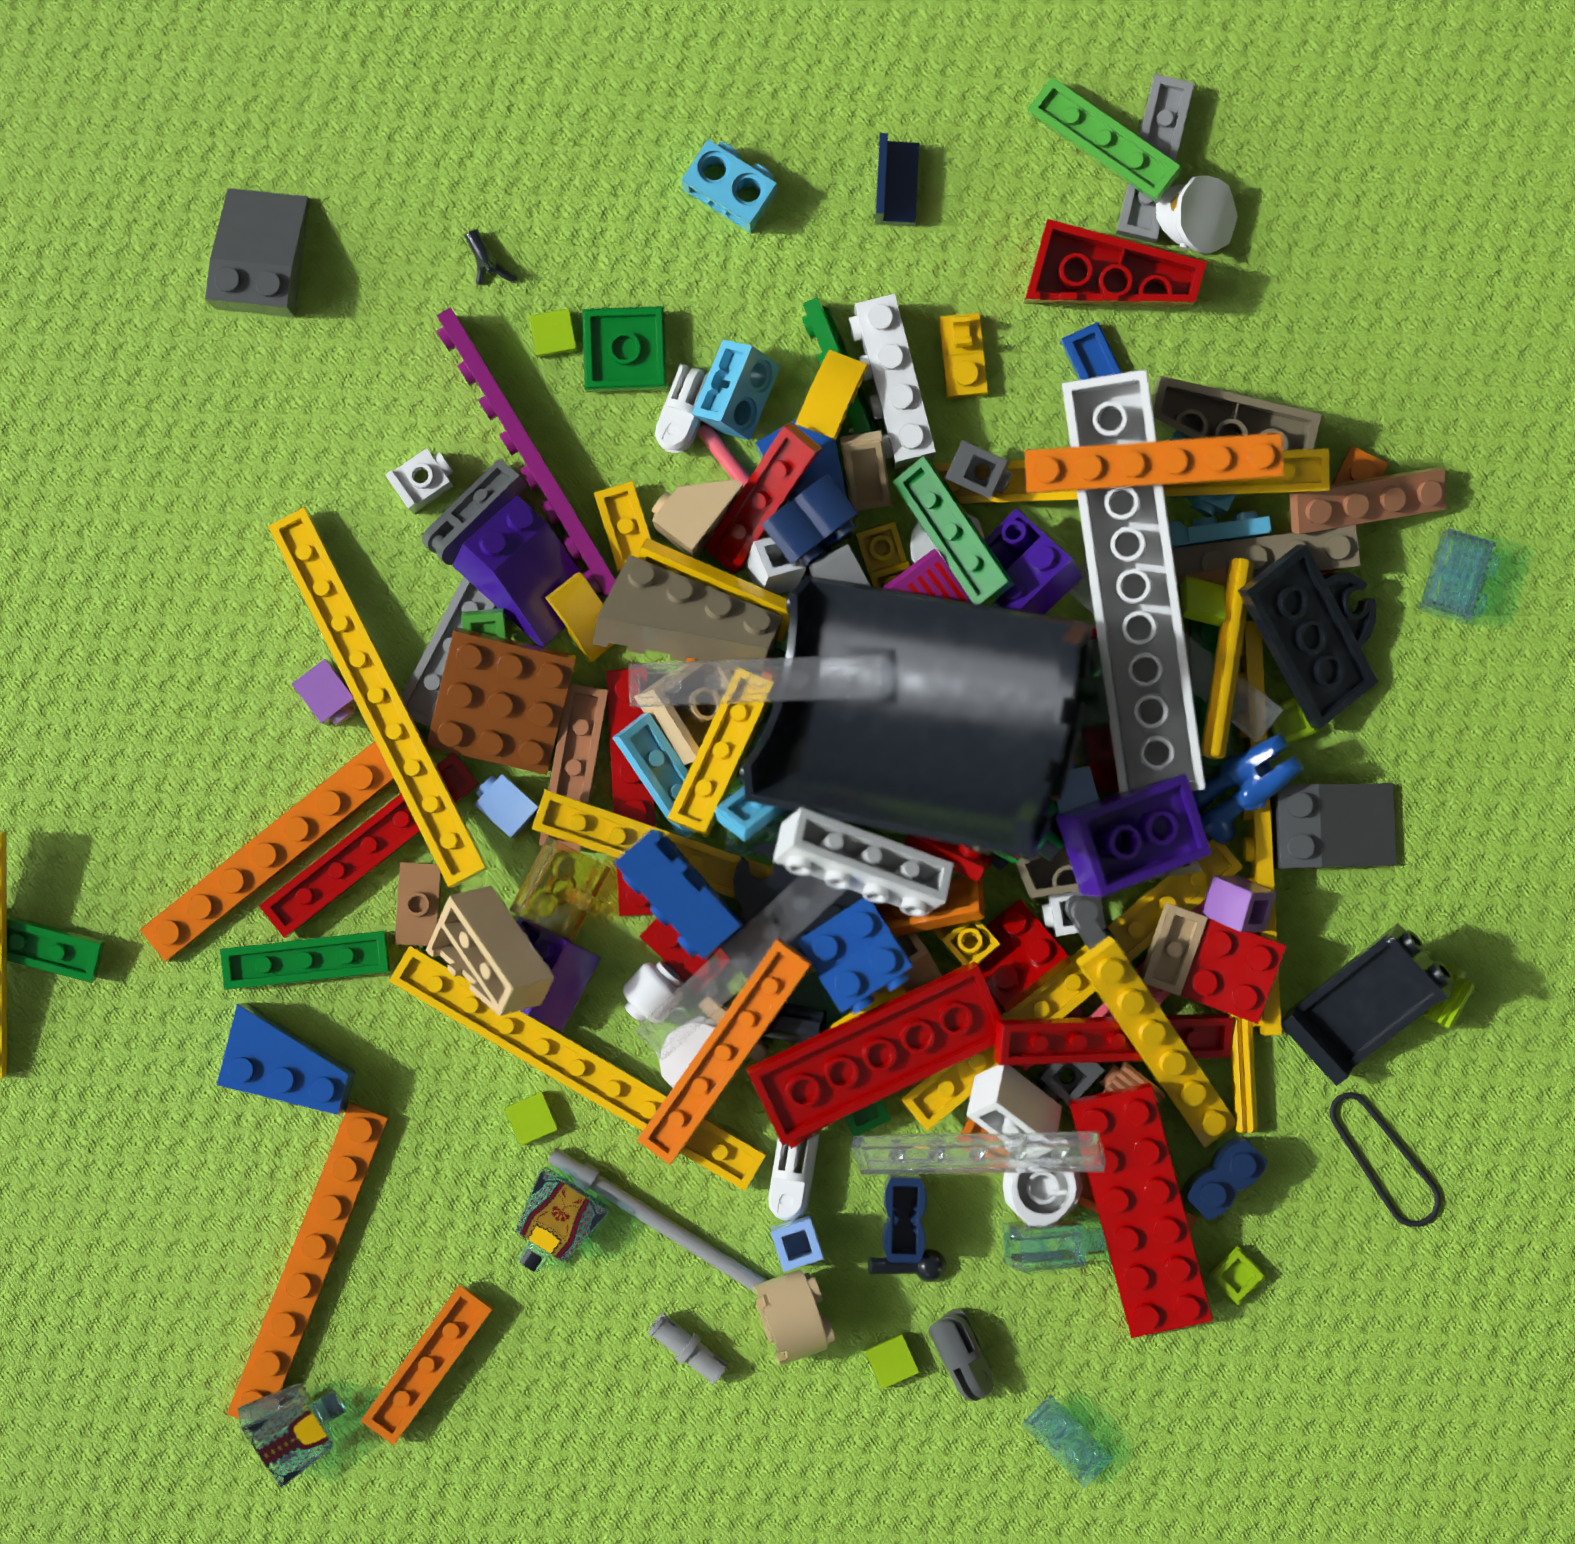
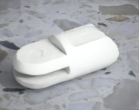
M680 363L656 425V439L664 450L670 453H681L687 450L694 442L702 421L693 416L692 412L709 372L704 375L703 370L697 368L690 370L689 366Z
M814 1134L807 1140L802 1173L805 1141L792 1149L789 1146L788 1149V1143L782 1146L779 1138L777 1140L768 1202L772 1213L781 1220H796L805 1213L808 1207L820 1134Z

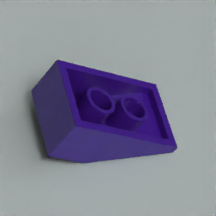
M516 495L462 544L452 566L496 607L503 608L504 614L535 643L545 648L566 628V625L545 597L574 574L581 573V571L549 524Z
M1187 774L1095 800L1056 815L1081 895L1103 897L1211 854Z

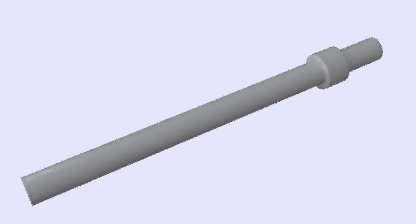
M558 1148L554 1150L547 1161L574 1178L573 1183L585 1191H588L589 1188L748 1289L753 1291V1285L766 1281V1279L599 1175L600 1170L588 1162L583 1165Z

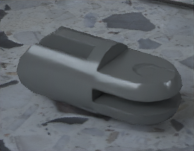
M952 1309L932 1324L928 1332L958 1392L969 1401H978L988 1397L994 1387L993 1374L965 1312L961 1309Z

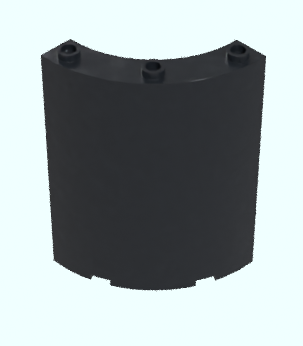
M806 576L795 589L790 591L786 602V610L790 614L788 643L781 681L777 683L774 690L773 709L757 745L741 766L740 780L744 783L745 801L794 811L804 808L828 818L1032 859L1051 823V818L1045 816L1051 799L1060 800L1075 752L1084 709V702L1076 700L1080 677L1087 678L1089 673L1091 624Z

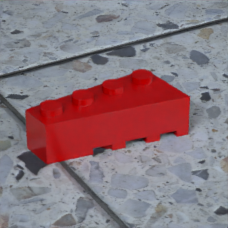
M1047 219L1023 303L1191 307L1196 302L1207 262Z

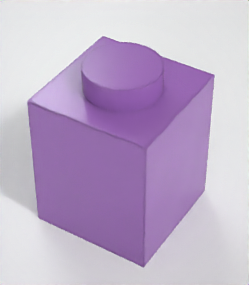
M326 659L292 683L311 711L324 725L329 726L334 723L336 726H339L356 713L353 707L357 704L345 680L334 665Z
M1238 875L1213 876L1212 882L1206 891V903L1202 915L1239 932H1264L1267 928L1277 892Z

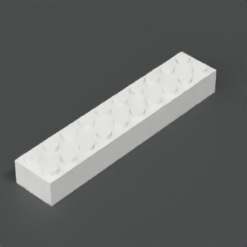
M1146 370L1062 383L1071 447L1157 441L1149 378ZM1164 485L1077 490L1119 791L1122 793L1182 774H1187L1192 791L1205 789L1206 783L1200 752L1201 747Z

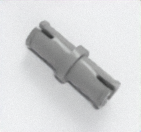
M664 1312L657 1317L647 1332L648 1335L654 1337L675 1354L674 1359L680 1364L686 1362L709 1380V1383L712 1385L721 1377L729 1364L700 1342V1336L695 1332L690 1335Z

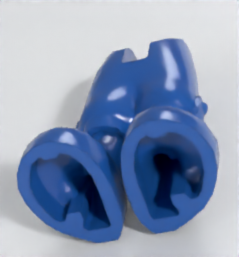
M1281 733L1237 756L1230 755L1221 766L1219 774L1205 779V789L1192 791L1199 812L1210 805L1217 796L1227 789L1239 786V789L1228 800L1200 815L1204 830L1216 842L1223 845L1233 840L1235 836L1233 820L1243 810L1254 811L1264 808L1268 799L1284 788L1304 769L1297 756L1275 766V769L1269 764L1270 760L1273 761L1281 752L1289 747Z

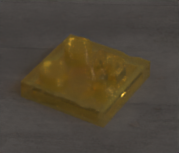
M548 836L509 910L574 941L587 914L590 913L598 916L604 902L596 897L611 868Z

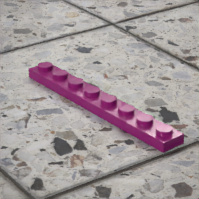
M448 308L437 315L443 326L436 330L448 351L456 348L463 362L457 366L468 385L471 386L476 382L485 396L478 399L490 421L498 417L506 430L499 434L511 456L517 452L520 453L526 463V466L521 468L520 471L532 491L538 487L541 488L547 498V501L541 504L553 525L561 521L568 533V536L562 539L574 560L582 556L590 569L583 573L584 577L596 594L603 591L607 598L616 582L615 578L452 308Z

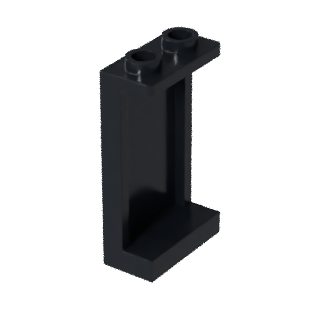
M1397 923L1290 1008L1285 1014L1281 1026L1335 1086H1338L1349 1077L1353 1067L1438 1001L1443 1003L1449 999L1455 984L1452 982L1453 977L1446 966L1439 961L1434 962L1426 954L1420 938L1411 930L1405 931Z

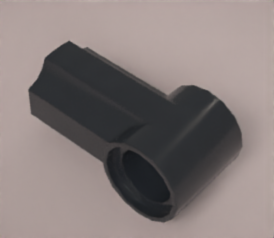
M785 1003L763 1036L801 1043L825 1031L827 1011Z

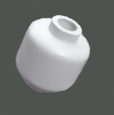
M659 961L658 964L645 963L623 987L624 996L628 1001L624 1007L632 1017L641 1023L646 1019L660 1023L683 1000L684 992L681 986L684 984V980L662 961Z

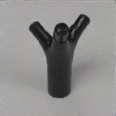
M478 229L472 230L465 235V239L477 262L476 284L483 285L486 271L490 274L495 273L511 283L516 281L517 276L508 272L492 255Z

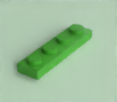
M1051 77L1027 109L1029 114L1155 203L1160 201L1182 172L1181 166L1053 77Z

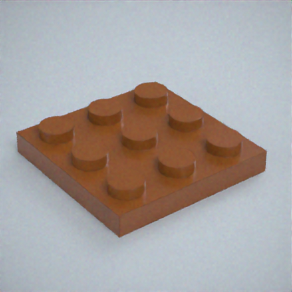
M454 626L426 746L547 775L576 655Z

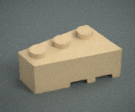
M492 886L449 896L426 948V952L432 957L440 955L449 963L447 970L454 976L463 975L472 983L470 984V990L499 1016L541 1005L554 976L549 966L543 962L530 943L526 933L521 930L508 911L506 904L501 901Z

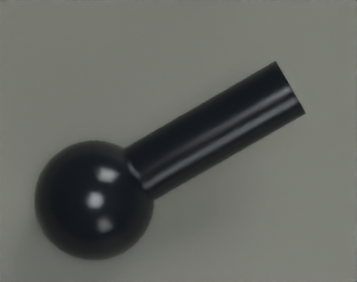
M926 1249L919 1263L889 1262L887 1257H870L868 1260L869 1274H916L918 1278L925 1282H935L945 1274L946 1260L939 1251Z

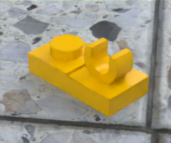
M980 313L939 316L946 399L987 396L988 390Z

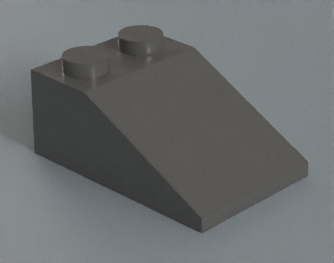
M227 188L210 256L205 299L214 309L296 317L309 206L308 196Z
M1393 783L1286 785L1270 798L1274 869L1397 865Z

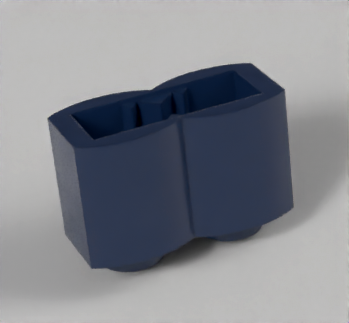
M827 473L761 525L793 566L801 562L806 567L824 553L820 546L833 536L837 541H840L855 530L857 525L854 520L860 515Z
M1239 1136L1234 1137L1217 1149L1209 1166L1200 1168L1187 1179L1182 1188L1181 1195L1207 1220L1216 1218L1231 1206L1238 1190L1252 1185L1262 1175L1267 1165V1160L1246 1139Z
M889 1173L883 1189V1201L888 1215L882 1230L883 1248L889 1262L919 1263L925 1249V1233L920 1222L926 1207L925 1187L919 1174Z

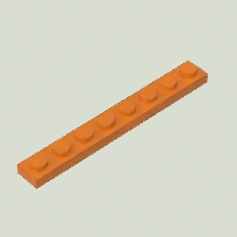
M376 742L371 743L140 929L165 962H169L394 781Z
M353 1102L349 1103L227 1415L248 1423L249 1411L239 1408L263 1399L257 1408L251 1410V1423L256 1418L262 1416L260 1415L261 1413L267 1412L279 1400L280 1392L283 1390L390 1118L389 1116Z

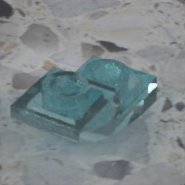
M1049 1395L1021 1424L1084 1489L1113 1459L1052 1395Z

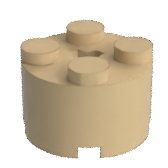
M799 1269L753 1285V1291L759 1296V1298L755 1299L769 1344L775 1343L778 1353L774 1354L779 1366L827 1350V1344L835 1341L828 1318H824L822 1312H819L816 1303L822 1302V1296L815 1278H811L809 1273L803 1274L802 1270Z

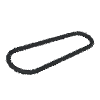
M1353 1092L1338 1095L1331 1103L1329 1109L1330 1119L1392 1216L1401 1224L1409 1227H1421L1430 1223L1437 1216L1441 1206L1440 1193L1436 1184L1361 1095ZM1352 1098L1360 1102L1429 1185L1434 1194L1435 1204L1432 1212L1426 1218L1420 1221H1410L1403 1218L1396 1211L1336 1118L1335 1110L1342 1100Z

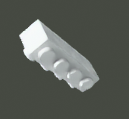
M891 294L855 303L854 316L849 317V324L854 342L861 340L864 356H860L859 361L868 364L863 379L864 381L871 379L875 395L869 396V402L874 420L881 419L885 434L882 435L885 459L891 458L894 470L911 466L922 456L933 460L936 451L896 296Z
M804 808L798 809L781 824L773 862L786 866V869L793 874L812 875L825 880V884L832 888H848L863 894V897L871 902H886L900 907L903 913L911 916H926L946 902L953 863Z

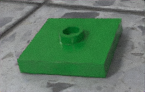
M664 306L582 309L585 392L667 390Z

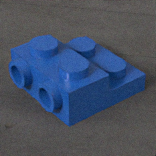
M865 898L854 903L797 941L806 957L814 962L812 966L841 1013L849 1008L854 1015L875 1002L871 994L885 985L890 992L909 980L910 976L906 971L914 966L873 902Z

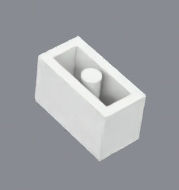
M997 1065L975 1075L966 1116L1025 1160L1055 1147L1062 1106L1011 1066Z

